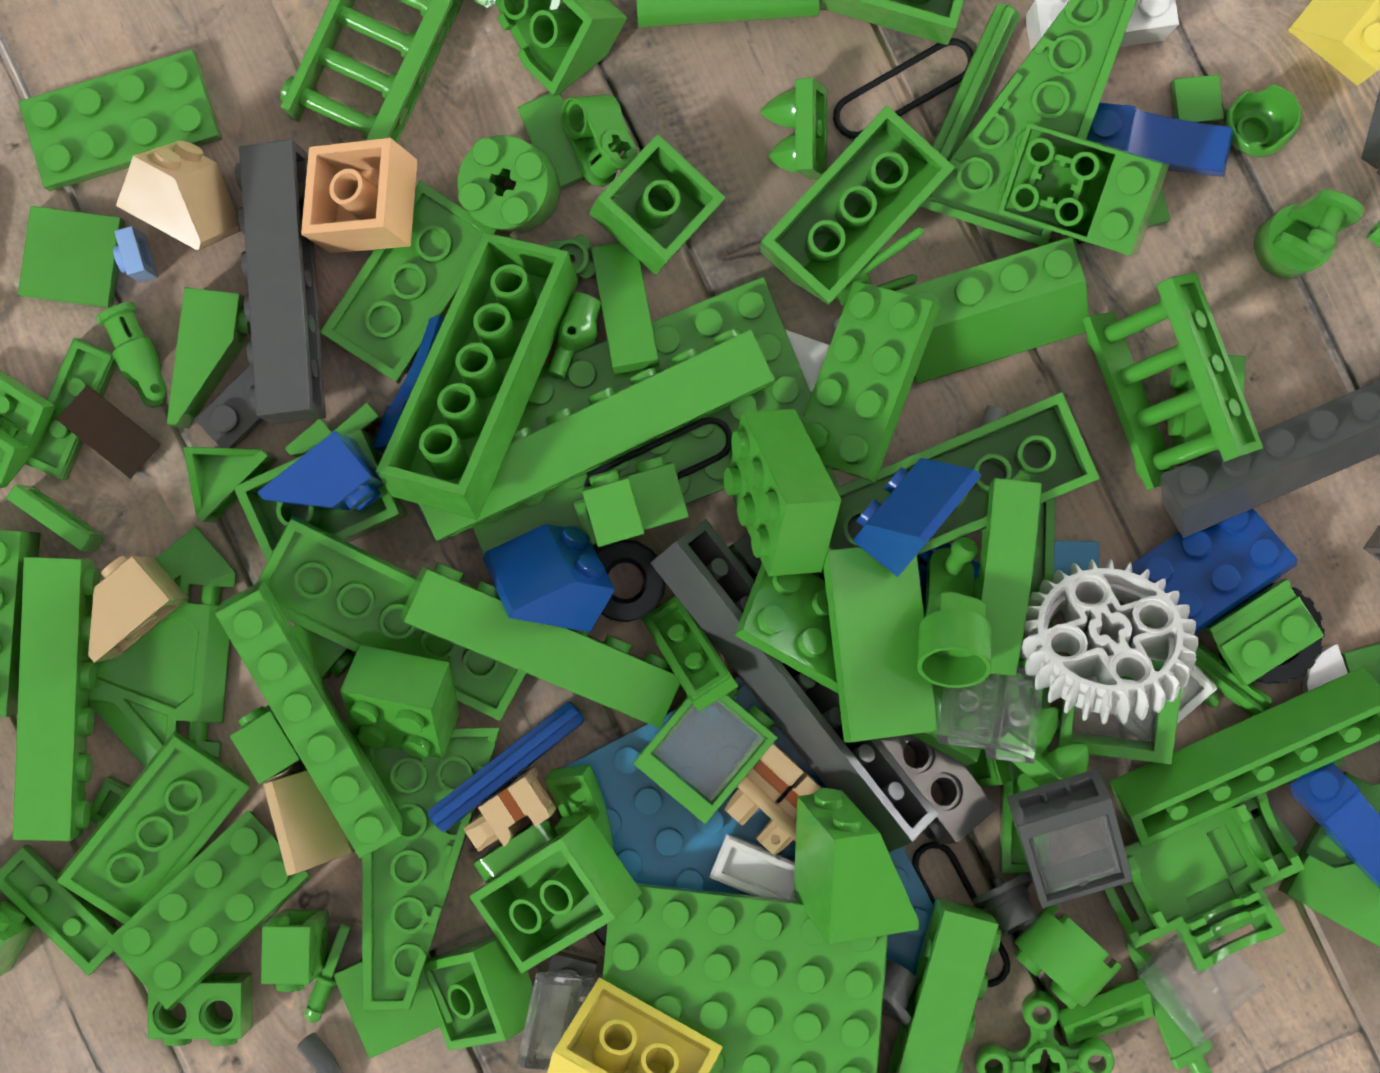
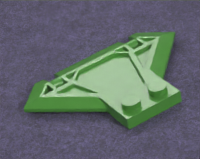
M194 526L155 558L189 599L121 656L96 662L95 686L93 689H89L88 703L144 767H146L174 731L179 733L180 721H190L189 738L186 739L214 758L218 759L220 757L221 742L207 740L209 723H223L230 639L216 617L215 612L220 603L221 587L235 588L237 572L200 529ZM192 584L202 585L201 603H191Z

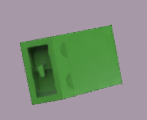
M1027 122L998 213L1132 256L1139 252L1170 164Z

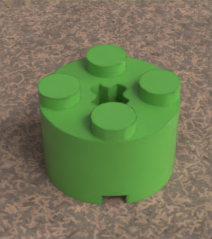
M497 135L479 139L464 157L458 173V198L460 204L479 223L508 233L529 231L549 219L559 202L560 181L550 158L538 147L514 136ZM506 180L516 182L514 190L504 189Z
M1056 905L1046 907L1038 914V918L1030 923L1014 941L1019 947L1014 953L1015 957L1036 977L1043 970L1053 980L1049 985L1051 991L1071 1010L1078 1004L1085 1008L1122 966L1114 958L1108 964H1105L1103 961L1110 955L1065 913L1059 919L1054 917L1053 915L1059 909Z

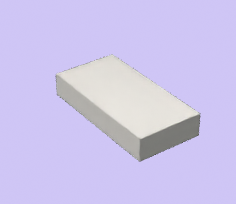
M726 833L709 878L753 896L796 901L794 898L795 860L780 854L774 856L766 848Z

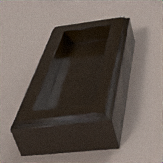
M86 385L56 419L130 479L161 445L160 442L89 385Z

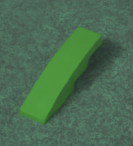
M994 478L990 481L987 528L982 530L979 577L974 578L973 588L974 598H978L986 604V620L990 623L992 630L990 674L1016 676L1032 582L1042 483Z

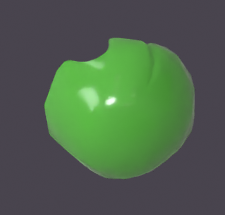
M1271 84L1259 92L1246 90L1236 99L1235 103L1230 106L1226 113L1225 126L1232 127L1233 129L1232 145L1235 150L1258 158L1279 153L1297 133L1301 125L1302 108L1295 95L1280 85Z

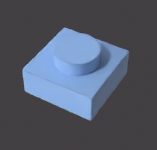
M133 226L114 231L118 245L113 247V253L122 273L126 272L127 276L140 283L158 278L146 235Z

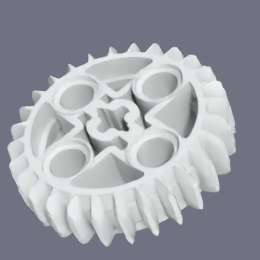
M1091 559L1088 569L1084 571L1076 563H1073L1070 567L1069 576L1061 570H1057L1054 574L1053 582L1043 580L1039 592H1032L1029 598L1020 651V659L1026 661V675H1036V690L1050 687L1048 693L1049 703L1060 697L1064 699L1065 714L1074 706L1081 708L1084 721L1087 720L1091 712L1100 713L1103 725L1107 723L1110 714H1117L1124 725L1131 711L1142 721L1145 719L1149 707L1155 712L1160 713L1165 701L1174 702L1179 690L1185 688L1196 662L1195 653L1198 647V637L1194 635L1196 621L1188 619L1190 613L1189 605H1177L1180 595L1179 591L1165 593V578L1153 583L1149 581V569L1145 570L1141 575L1132 573L1131 562L1126 565L1124 570L1114 569L1112 559L1108 561L1106 568H1098L1094 560ZM1118 600L1126 602L1128 604L1120 606ZM1081 601H1090L1094 604H1085ZM1058 611H1063L1067 623L1057 624L1048 629L1053 615ZM1145 624L1154 625L1157 629L1149 628ZM1168 651L1163 667L1160 671H1155L1149 657ZM1055 652H1067L1072 656H1060ZM1091 675H1095L1098 683L1086 680L1084 678ZM1127 676L1133 678L1136 681L1129 682L1121 679L1120 677Z

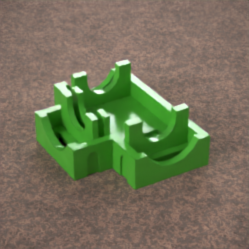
M1262 793L1147 846L1141 847L1137 839L1124 845L1133 881L1122 884V887L1138 917L1137 920L1131 922L1114 887L1105 889L1103 892L1132 947L1136 949L1175 931L1179 941L1184 943L1188 951L1187 956L1193 968L1202 972L1243 948L1285 933L1263 889L1304 870L1305 867L1278 826L1266 793ZM1257 810L1279 853L1272 854L1250 811ZM1249 924H1252L1255 929L1213 950H1210L1208 943Z

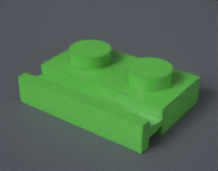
M1288 579L1279 580L1205 628L1206 632L1212 636L1217 644V649L1241 685H1249L1324 636L1300 597H1297L1290 587L1291 583Z

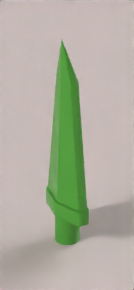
M1124 939L1139 979H1143L1150 992L1154 1017L1171 1057L1170 1061L1175 1070H1179L1188 1065L1191 1073H1212L1204 1058V1055L1213 1049L1209 1038L1204 1035L1152 956L1140 948L1135 949Z

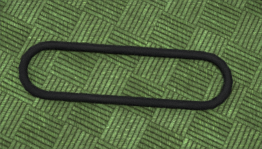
M951 38L948 45L937 43L860 87L837 103L833 113L836 128L841 134L849 138H857L863 130L858 132L850 131L841 123L840 112L845 104L949 45L958 46L965 51L968 58V67L973 56L972 49L966 42ZM967 67L958 76L895 111L898 116H902L961 82Z
M706 417L699 419L594 469L587 476L584 487L591 485L590 476L607 471L706 424H716L721 427L726 435V445L723 450L706 460L678 472L677 477L679 480L727 456L732 448V431L727 423L719 418Z
M929 842L916 850L912 859V865L933 906L935 898L919 869L921 855L926 850L932 848L940 849L946 853L971 900L977 897L959 861L945 844L939 845L938 842ZM1001 941L998 951L1004 962L1003 971L996 979L988 981L987 987L990 988L1001 984L1010 972V959Z

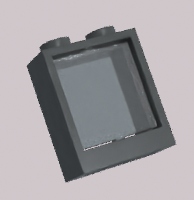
M1098 768L1006 796L1028 871L1042 908L1133 881L1112 798Z

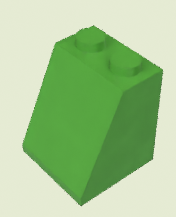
M823 788L817 790L814 794L797 796L794 898L804 905L805 913L829 945L919 930V920L880 832L842 790Z

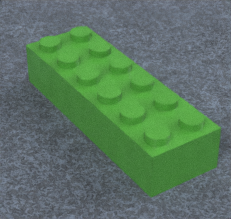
M483 232L377 467L376 473L392 497L478 520L556 337L571 296L579 281L568 251Z
M1063 392L881 468L875 483L858 478L836 487L842 501L828 550L859 547L853 542L863 528L857 522V519L874 499L883 504L890 495L884 487L901 467L910 471L920 458L975 469L982 476L917 555L987 527L990 481L994 478L1042 483L1040 504L1099 480V475Z

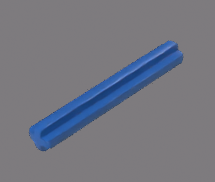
M571 702L565 703L429 809L428 816L436 828L441 832L449 830L581 726L584 718L579 709Z

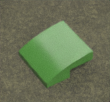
M1 370L0 488H6L34 451L56 406Z

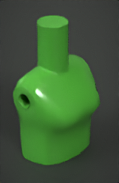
M581 292L572 294L556 334V349L547 369V374L560 380L564 379L573 354L592 346L596 342L598 337L597 324L602 312L601 302L596 298Z

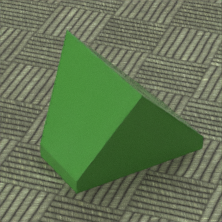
M183 447L196 516L202 522L215 523L238 500L233 487L265 473L278 458L273 453L261 449Z

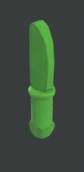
M342 923L324 970L315 977L316 982L304 1013V1017L311 1023L320 1020L333 986L336 985L333 974L351 930L350 926Z

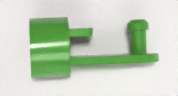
M1329 189L1320 190L1301 203L1292 204L1281 209L1260 225L1254 239L1256 258L1260 265L1273 276L1284 279L1300 277L1328 261L1336 246V233L1359 222L1365 209L1361 203L1344 193Z
M965 536L956 538L951 548H942L935 551L927 563L925 618L919 624L918 672L928 682L948 688H964L979 684L991 672V625L986 620V604L978 598H974V569L971 561L977 555L978 547L972 539Z

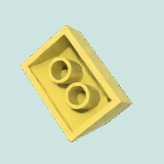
M1311 0L1288 29L1290 33L1357 86L1380 69V0Z
M599 977L555 1047L547 1073H710L723 1046Z

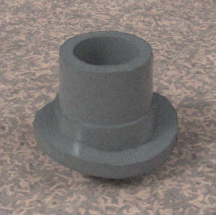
M1029 872L1021 874L1006 883H1003L1001 878H997L993 881L995 889L972 899L974 907L987 909L998 922V927L1001 929L1003 936L1026 928L1038 918L1027 890L1032 883Z
M890 960L886 961L882 1014L904 1026H908L911 1017L907 1013L906 1008L919 981L909 970Z

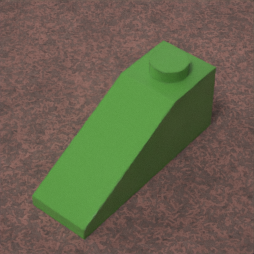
M184 287L167 417L168 425L185 429L190 428L194 418L200 413L245 346L246 334H251V326L244 312V296L237 293Z

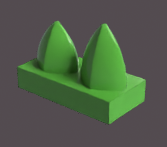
M813 77L795 79V89L775 96L760 110V113L769 121L780 126L795 128V134L781 140L768 156L781 169L800 173L810 180L819 179L827 170L828 89Z
M1056 707L1034 710L1021 716L1015 722L1009 717L997 729L993 746L1039 786L1084 773L1088 766L1089 754L1086 744L1065 745L1056 748L1052 752L1046 749L1057 729L1058 709Z

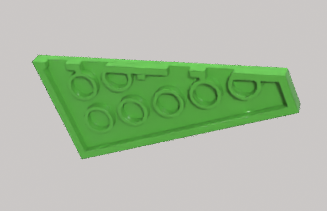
M1069 0L950 158L949 162L955 169L920 207L1040 246L1048 244L1052 234L1051 230L998 213L1027 122L1083 139L1087 138L1137 0Z
M502 727L454 728L443 759L432 756L418 758L407 754L403 750L384 746L376 749L362 744L364 753L403 818L402 836L362 857V1011L410 1010L413 1005L467 837L463 828L471 823L475 809L445 832H441L436 828L428 816V811L491 762Z

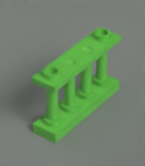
M330 0L295 77H288L283 85L280 96L282 101L281 108L290 119L299 122L305 108H309L363 133V139L365 140L392 138L398 143L462 6L463 0H398L420 10V15L423 17L417 32L411 31L409 34L353 10L352 7L356 0ZM343 26L401 51V56L404 60L398 73L392 72L390 75H387L333 50ZM324 67H328L382 92V97L385 101L378 115L373 113L371 116H368L313 91Z
M1197 273L1171 277L1156 284L1161 296L1160 302L1119 321L1114 311L1082 319L1087 332V342L1096 355L1133 453L1136 472L1143 480L1146 490L1161 486V474L1173 470V466L1210 452L1219 450L1225 462L1263 449L1262 442ZM1168 318L1178 340L1177 345L1134 363L1125 338ZM1185 362L1194 382V389L1150 406L1141 380ZM1202 406L1210 424L1211 432L1166 449L1157 423Z

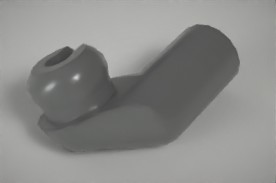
M316 1033L308 1035L298 1044V1051L316 1073H343L333 1053Z

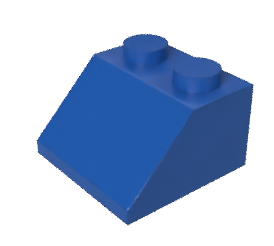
M333 431L260 489L258 494L263 500L284 504L345 511L357 508L361 512L382 496L378 489L384 484L376 473L377 468L354 439Z
M920 458L910 471L901 467L884 487L890 495L883 504L874 499L857 519V522L863 528L853 542L896 577H899L982 475L975 469Z
M544 524L486 551L482 559L509 618L591 632L615 588L595 549L589 542V536L583 530L574 526L560 527Z

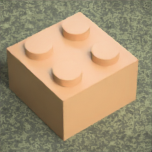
M392 138L309 147L301 235L330 254L411 246L418 160Z

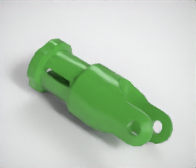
M124 302L99 313L96 316V320L99 325L105 326L115 347L112 354L123 376L137 389L142 402L146 406L158 407L163 403L167 390L160 374V356L151 337H145L135 316L138 310L135 303Z

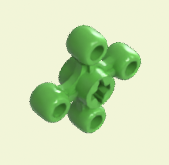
M1040 990L1029 993L1022 1002V1014L1031 1031L1030 1038L1026 1040L1023 1047L1010 1050L998 1043H986L977 1050L974 1061L977 1073H1111L1115 1065L1112 1049L1101 1039H1086L1080 1046L1067 1047L1060 1044L1053 1033L1060 1013L1057 1001L1048 992ZM1039 1006L1048 1008L1046 1013L1042 1015H1036L1033 1011ZM1043 1050H1046L1050 1056L1047 1067H1045L1046 1072H1042L1041 1067L1038 1065L1041 1061ZM1093 1055L1102 1056L1098 1062L1092 1063L1088 1061ZM991 1059L1000 1061L999 1065L995 1067H989L986 1063Z

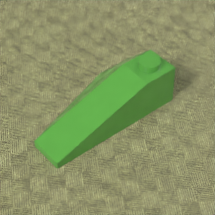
M496 0L495 2L501 13L497 19L504 30L511 31L521 49L517 55L522 64L553 95L562 93L608 55L627 20V17L609 0Z

